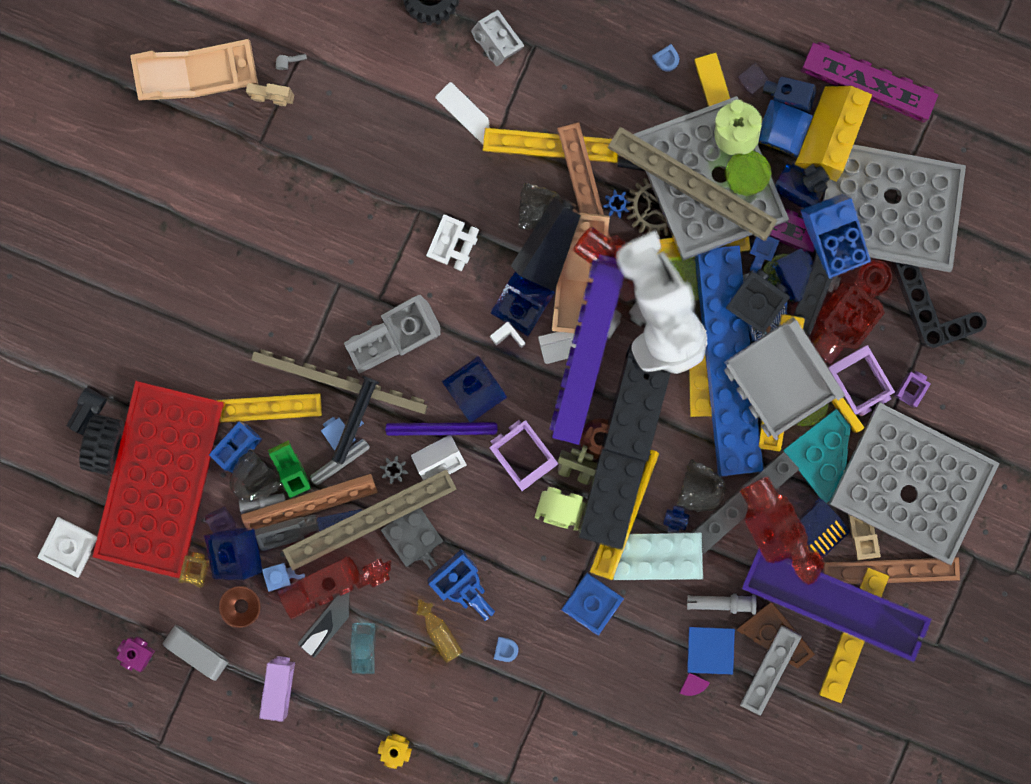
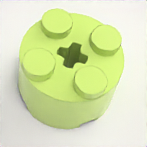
M734 100L732 103L722 107L715 120L714 136L717 146L729 155H735V153H742L744 155L753 151L758 145L762 118L758 111L741 100Z
M548 487L547 491H542L535 518L539 519L542 516L544 517L543 522L568 529V526L573 525V530L578 531L586 504L582 502V496L570 493L568 497L562 495L561 490Z

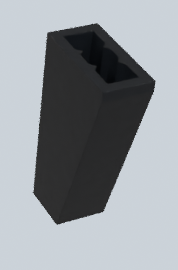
M555 197L553 198L511 265L521 277L549 290H555L581 216L574 209L576 207L575 204L567 199L561 201Z

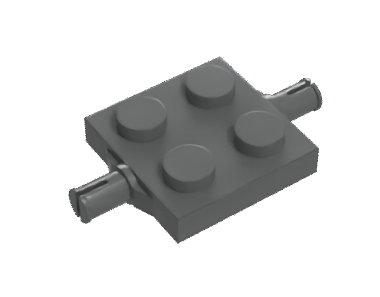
M421 508L390 522V524L381 529V532L406 567L421 559L424 560L429 570L433 566L438 565L430 553L443 540Z

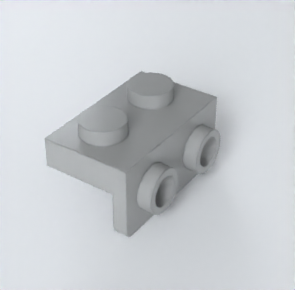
M384 323L372 326L368 331L355 335L344 342L359 374L400 354Z

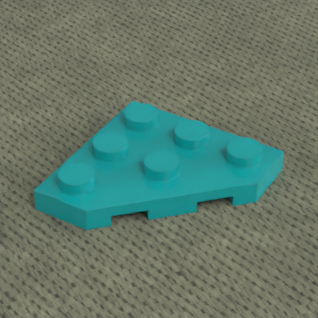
M838 409L832 411L782 450L796 464L800 474L824 504L831 500L844 473L847 462L851 426Z

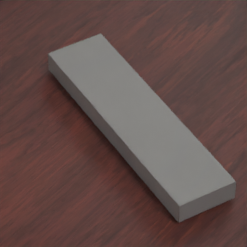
M783 625L780 626L740 706L761 716L802 635Z

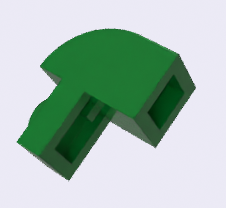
M289 440L268 450L279 472L280 480L290 498L311 489L304 468Z

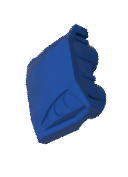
M770 100L762 120L759 142L771 145V147H777L789 154L793 153V156L798 157L813 116L783 103Z

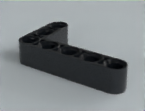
M891 261L922 346L928 349L936 348L984 330L987 320L979 312H973L940 324L919 266ZM905 269L912 270L914 274L912 280L905 279L903 274ZM913 290H918L921 293V300L919 302L912 299L911 293ZM921 311L928 313L929 320L927 323H923L919 319ZM971 317L978 319L979 326L977 329L970 326L969 321ZM951 324L955 325L958 329V334L955 337L951 336L948 332ZM929 332H933L937 336L935 344L928 342L927 334Z

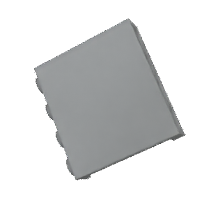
M794 317L724 362L727 366L724 369L725 373L731 381L736 379L739 387L736 388L743 400L749 399L752 404L749 407L755 418L761 417L764 422L761 425L762 429L768 437L772 435L775 440H778L777 436L833 399L840 400L845 396Z

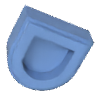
M672 44L652 56L657 66L665 72L673 71L679 63V55Z
M498 637L494 659L504 662L513 661L518 655L516 642L508 638Z

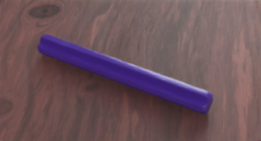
M495 422L386 424V435L388 436L496 435L498 432V425Z

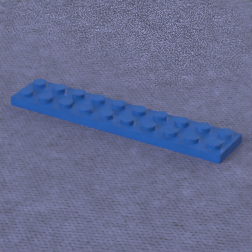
M740 246L720 247L696 255L695 262L702 325L707 331L706 337H708L705 357L718 476H728L763 471L762 452L759 447L758 418H755L749 409L752 405L749 399L743 400L736 388L739 387L736 379L731 381L724 371L727 368L724 362L748 347L750 339L748 323L726 309V306L743 283Z

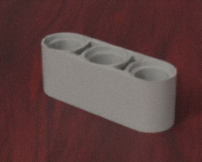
M178 625L172 628L162 643L168 650L214 681L218 679L229 663L221 654Z

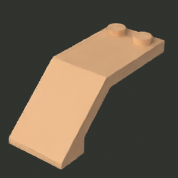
M249 39L187 52L155 53L154 51L130 55L138 100L194 98L247 87L248 83L258 85Z
M579 213L581 216L556 286L552 331L574 333L576 325L581 326L578 318L582 303L587 304V301L583 300L587 282L593 281L592 278H589L593 260L598 261L599 254L604 256L606 254L610 216Z

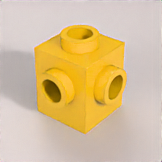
M392 734V736H387L386 741L381 740L377 754H381L380 761L384 762V766L397 769L398 766H403L404 761H409L412 749L408 748L410 741H406V737ZM396 749L398 751V755H390V750Z

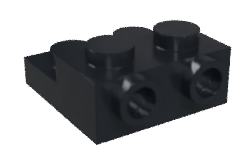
M752 269L726 306V309L764 334L790 298V295L787 293L789 289L780 282H777L776 285L768 280L770 276L761 269H758L757 272Z

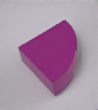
M688 673L679 693L687 696L697 695L703 692L710 682L692 673Z

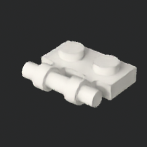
M443 215L426 256L445 265H448L452 257L457 260L454 268L462 271L465 263L467 264L470 259L468 255L472 246L478 240L476 236L479 229L471 226L468 234L462 232L465 223ZM458 239L465 241L460 253L454 250Z

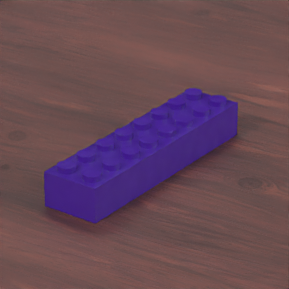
M599 254L598 261L593 260L589 278H592L593 281L587 282L583 300L587 301V304L582 303L578 318L581 326L576 325L572 344L576 346L570 348L566 364L570 366V369L565 368L561 387L565 389L559 390L555 406L559 411L554 410L550 430L554 431L552 438L579 445L624 276L616 258Z
M759 547L742 589L913 662L922 644L917 638L918 636L921 638L925 637L932 620L762 547Z

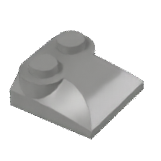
M417 295L381 315L401 356L441 335L439 322L428 301L421 295Z

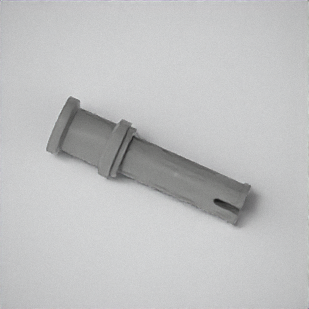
M733 593L731 597L690 595L687 597V602H696L687 603V610H730V613L733 614L737 612L756 614L755 594H752V596H737V594Z

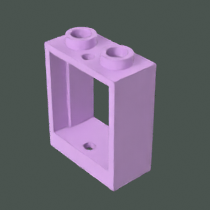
M868 345L827 367L844 392V400L854 414H859L860 417L872 411L870 406L877 402L884 404L891 400L890 395L895 393ZM865 358L883 392L856 407L837 373Z
M518 420L509 427L511 432L507 435L499 434L490 442L493 445L489 448L523 491L558 465V463L525 420L521 423ZM525 429L548 461L520 480L498 448Z
M277 656L267 663L260 718L283 721L288 715L295 662H290L289 657Z

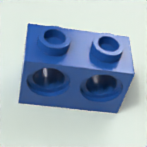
M239 421L213 449L209 456L224 470L233 473L263 439L247 424Z

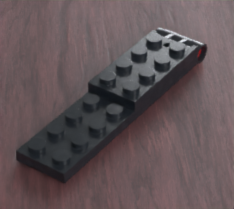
M632 344L629 345L626 352L577 537L618 550H623L644 466L649 458L671 372L664 369L649 372L642 370L634 358Z

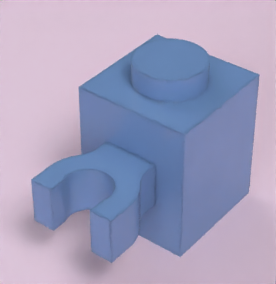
M332 417L323 424L325 428L321 432L333 449L336 450L346 424L341 418L335 419Z
M285 563L262 569L268 592L291 585V578H305L304 573L301 575L295 574L291 567L286 568Z

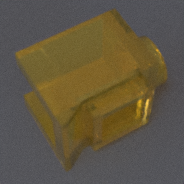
M192 552L191 556L185 555L179 583L186 582L194 584L196 587H203L210 560L204 559L205 555L197 552ZM192 562L202 564L200 575L190 573Z

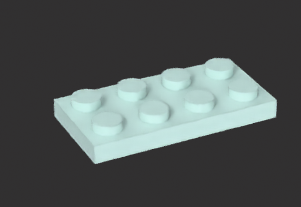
M701 533L629 534L614 575V580L703 579Z

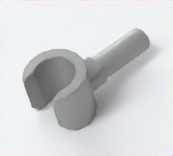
M306 54L292 57L280 55L276 59V69L287 70L288 62L307 59Z

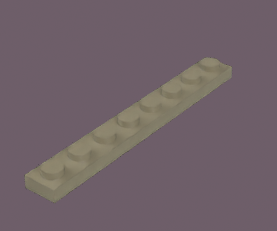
M621 127L608 146V149L763 241H766L778 221Z
M262 349L260 353L253 352L251 360L357 394H359L362 386L359 384L360 380L349 376L346 377V380L337 378L338 373L325 369V372L321 373L316 371L317 366L304 363L302 367L294 364V359L282 356L281 360L273 358L274 353ZM375 386L371 398L426 414L428 406L424 405L425 400L413 396L411 400L402 398L403 393L390 389L389 393L380 391L381 386Z
M446 469L284 549L283 552L293 571L457 489Z

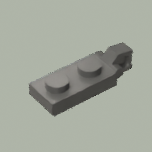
M310 515L255 529L254 534L261 551L303 540L305 539L304 536L310 532L319 530V524L316 515Z

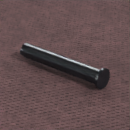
M366 376L362 377L364 382L332 457V461L338 464L345 462L376 384H380V382Z

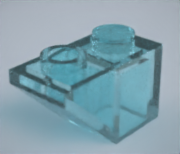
M352 623V673L375 674V623Z

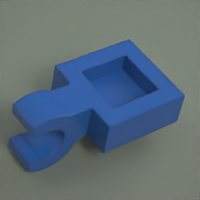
M756 236L750 250V254L755 255L750 271L753 269L757 272L758 269H761L764 259L771 262L779 243L778 239L768 236L766 241H763Z

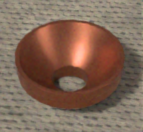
M594 419L583 427L580 439L581 447L583 444L588 446L586 452L594 455V459L599 458L602 447L595 443L594 436L598 432H606L609 421L607 419Z
M236 586L227 590L219 603V611L223 620L230 626L237 628L251 625L256 621L261 610L258 595L252 589L244 586ZM239 599H243L248 603V610L244 613L238 612L235 608V604Z

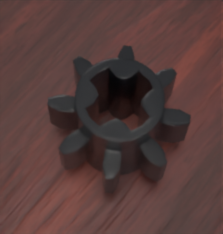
M812 164L804 169L806 176L802 177V180L810 192L816 190L820 194L828 188L826 182L831 179L822 165L816 168Z

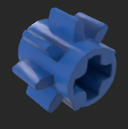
M614 190L612 197L605 196L609 203L605 204L603 209L609 208V216L617 214L618 219H620L623 211L629 213L625 206L631 202L625 200L626 192H623L622 195H617L616 190ZM615 199H618L619 203H623L619 210L615 206H611Z

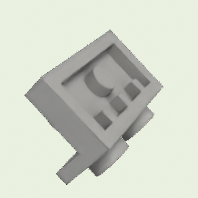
M499 10L478 21L471 30L476 42L482 46L487 57L496 66L501 65L505 59L524 47Z

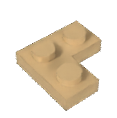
M268 83L267 87L247 84L246 93L251 96L252 100L264 102L265 99L273 100V104L286 106L287 103L293 104L294 94L289 87Z

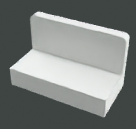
M509 322L490 336L496 346L509 335L514 338L521 348L525 346V342Z
M555 332L538 337L545 364L568 359L570 348L576 346L572 344L574 333Z
M451 435L411 455L423 481L446 469L451 474L466 466Z

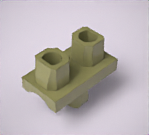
M583 444L581 450L572 448L571 453L562 450L557 462L559 463L558 474L569 477L572 469L578 470L580 474L577 480L588 485L594 476L597 463L592 461L594 455L586 452L588 446Z

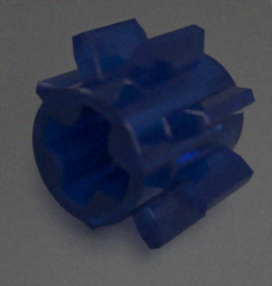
M674 505L673 510H666L663 525L668 526L667 531L679 533V530H686L689 514L684 513L685 508Z

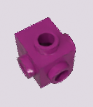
M131 637L127 641L123 640L119 645L117 659L121 661L120 665L131 671L134 668L141 672L147 666L155 650L148 647V642L141 637Z

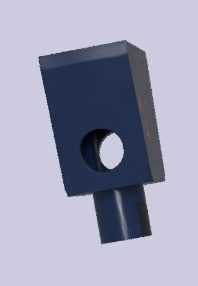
M780 77L778 83L766 80L763 94L774 96V101L810 114L816 97L815 84ZM787 91L791 92L788 95H784V93Z

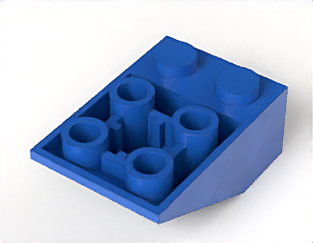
M840 194L801 210L807 232L828 278L871 262L851 197Z

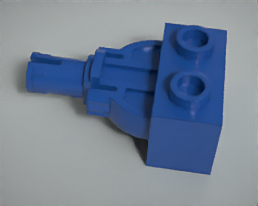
M461 549L428 578V584L443 601L448 598L453 602L460 603L465 609L469 604L486 621L489 619V615L492 616L495 613V610L480 595L485 590L480 585L477 566Z

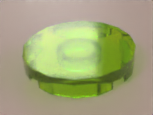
M755 151L744 155L742 153L733 155L728 161L725 170V177L729 187L737 194L752 196L762 192L770 181V164L764 156Z

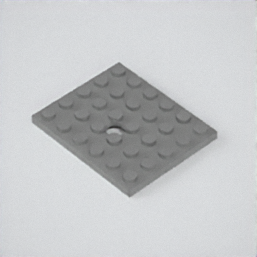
M737 96L633 134L777 219L778 221L775 226L789 220L758 145L748 154L735 153V155H729L723 152L716 144L714 136L716 116L722 107L732 103L734 100H739ZM716 167L726 169L729 173L728 180L723 183L714 181L711 175L712 170ZM646 171L682 261L753 235Z
M853 144L843 173L837 182L833 180L826 182L828 188L824 190L823 201L840 194L852 198L871 258L951 272L954 262L966 165ZM889 189H894L901 196V200L897 204H890L885 200L884 193Z
M879 402L864 429L829 505L951 565L999 463ZM906 485L913 486L917 493L916 499L910 503L904 502L900 495L902 488Z

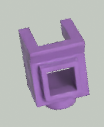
M918 371L914 373L909 372L894 397L913 408L917 407L931 383L926 381L927 377ZM910 381L919 386L914 395L905 391Z

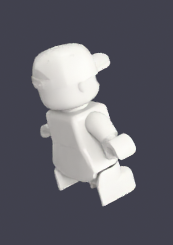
M653 231L622 247L617 256L621 272L626 277L634 279L636 286L635 296L641 313L647 321L644 333L638 336L632 343V352L638 365L644 371L664 369L678 374L696 366L703 360L708 344L707 331L692 311L693 298L689 285L683 284L673 265L663 252L659 256L657 255L660 243L656 231Z

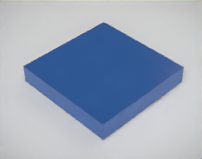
M586 573L561 610L599 636L624 598L589 573Z
M689 627L687 672L733 675L735 629Z

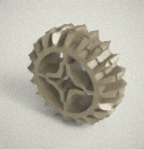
M647 178L643 179L644 187L636 183L635 187L638 192L632 189L629 192L634 198L626 199L632 204V206H627L626 208L629 212H633V214L627 216V219H636L632 227L635 228L640 224L641 227L638 231L640 234L644 229H648L647 234L656 231L659 238L660 230H663L664 235L667 236L669 235L668 224L662 210L661 212L658 210L650 212L653 206L650 203L658 204L659 202L656 197L647 192L653 190ZM641 195L647 204V209L642 215L639 214L637 208L638 199ZM656 216L663 220L664 224L653 225L645 220Z

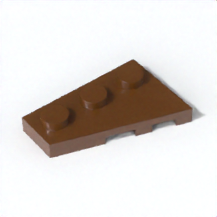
M772 601L736 628L738 632L745 634L768 650L781 625L797 632ZM802 637L788 662L797 669L815 655L814 651Z

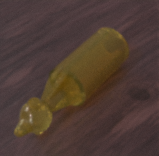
M421 599L417 600L418 611L416 614L418 616H425L427 633L444 661L447 663L462 654V649L446 623L431 613L433 604L424 603Z

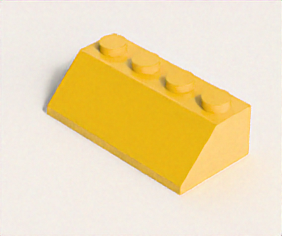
M853 86L825 87L795 165L804 169L812 164L816 168L822 165L830 179L837 182L847 163L872 94Z

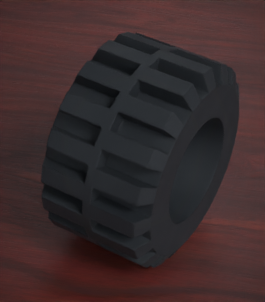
M403 0L410 16L413 19L416 18L421 24L426 22L427 25H432L435 22L438 25L441 24L442 20L447 21L450 19L449 16L456 12L455 8L459 4V0H442L436 5L427 6L419 0Z
M94 414L85 429L80 448L79 464L81 469L107 476L111 474L115 467L124 430L122 420Z

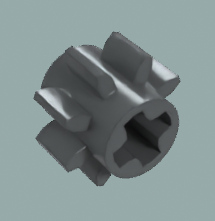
M398 456L392 462L389 458H386L388 464L380 466L381 469H385V474H383L382 478L390 477V484L394 482V478H398L402 482V473L408 474V471L403 470L406 461L400 464ZM396 463L400 473H395V476H391L392 472L388 471V468Z

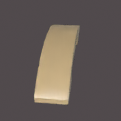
M848 514L857 560L881 557L874 527Z

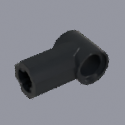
M86 387L77 401L78 406L66 426L76 433L84 435L89 420L94 414H99L102 411L107 398Z

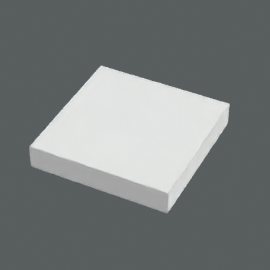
M57 517L37 558L79 578L96 545L97 535Z

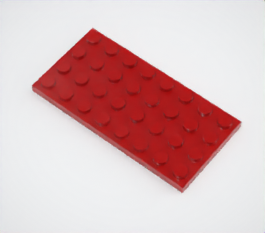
M135 381L93 558L179 579L182 578L211 461L209 454L214 449L225 402Z

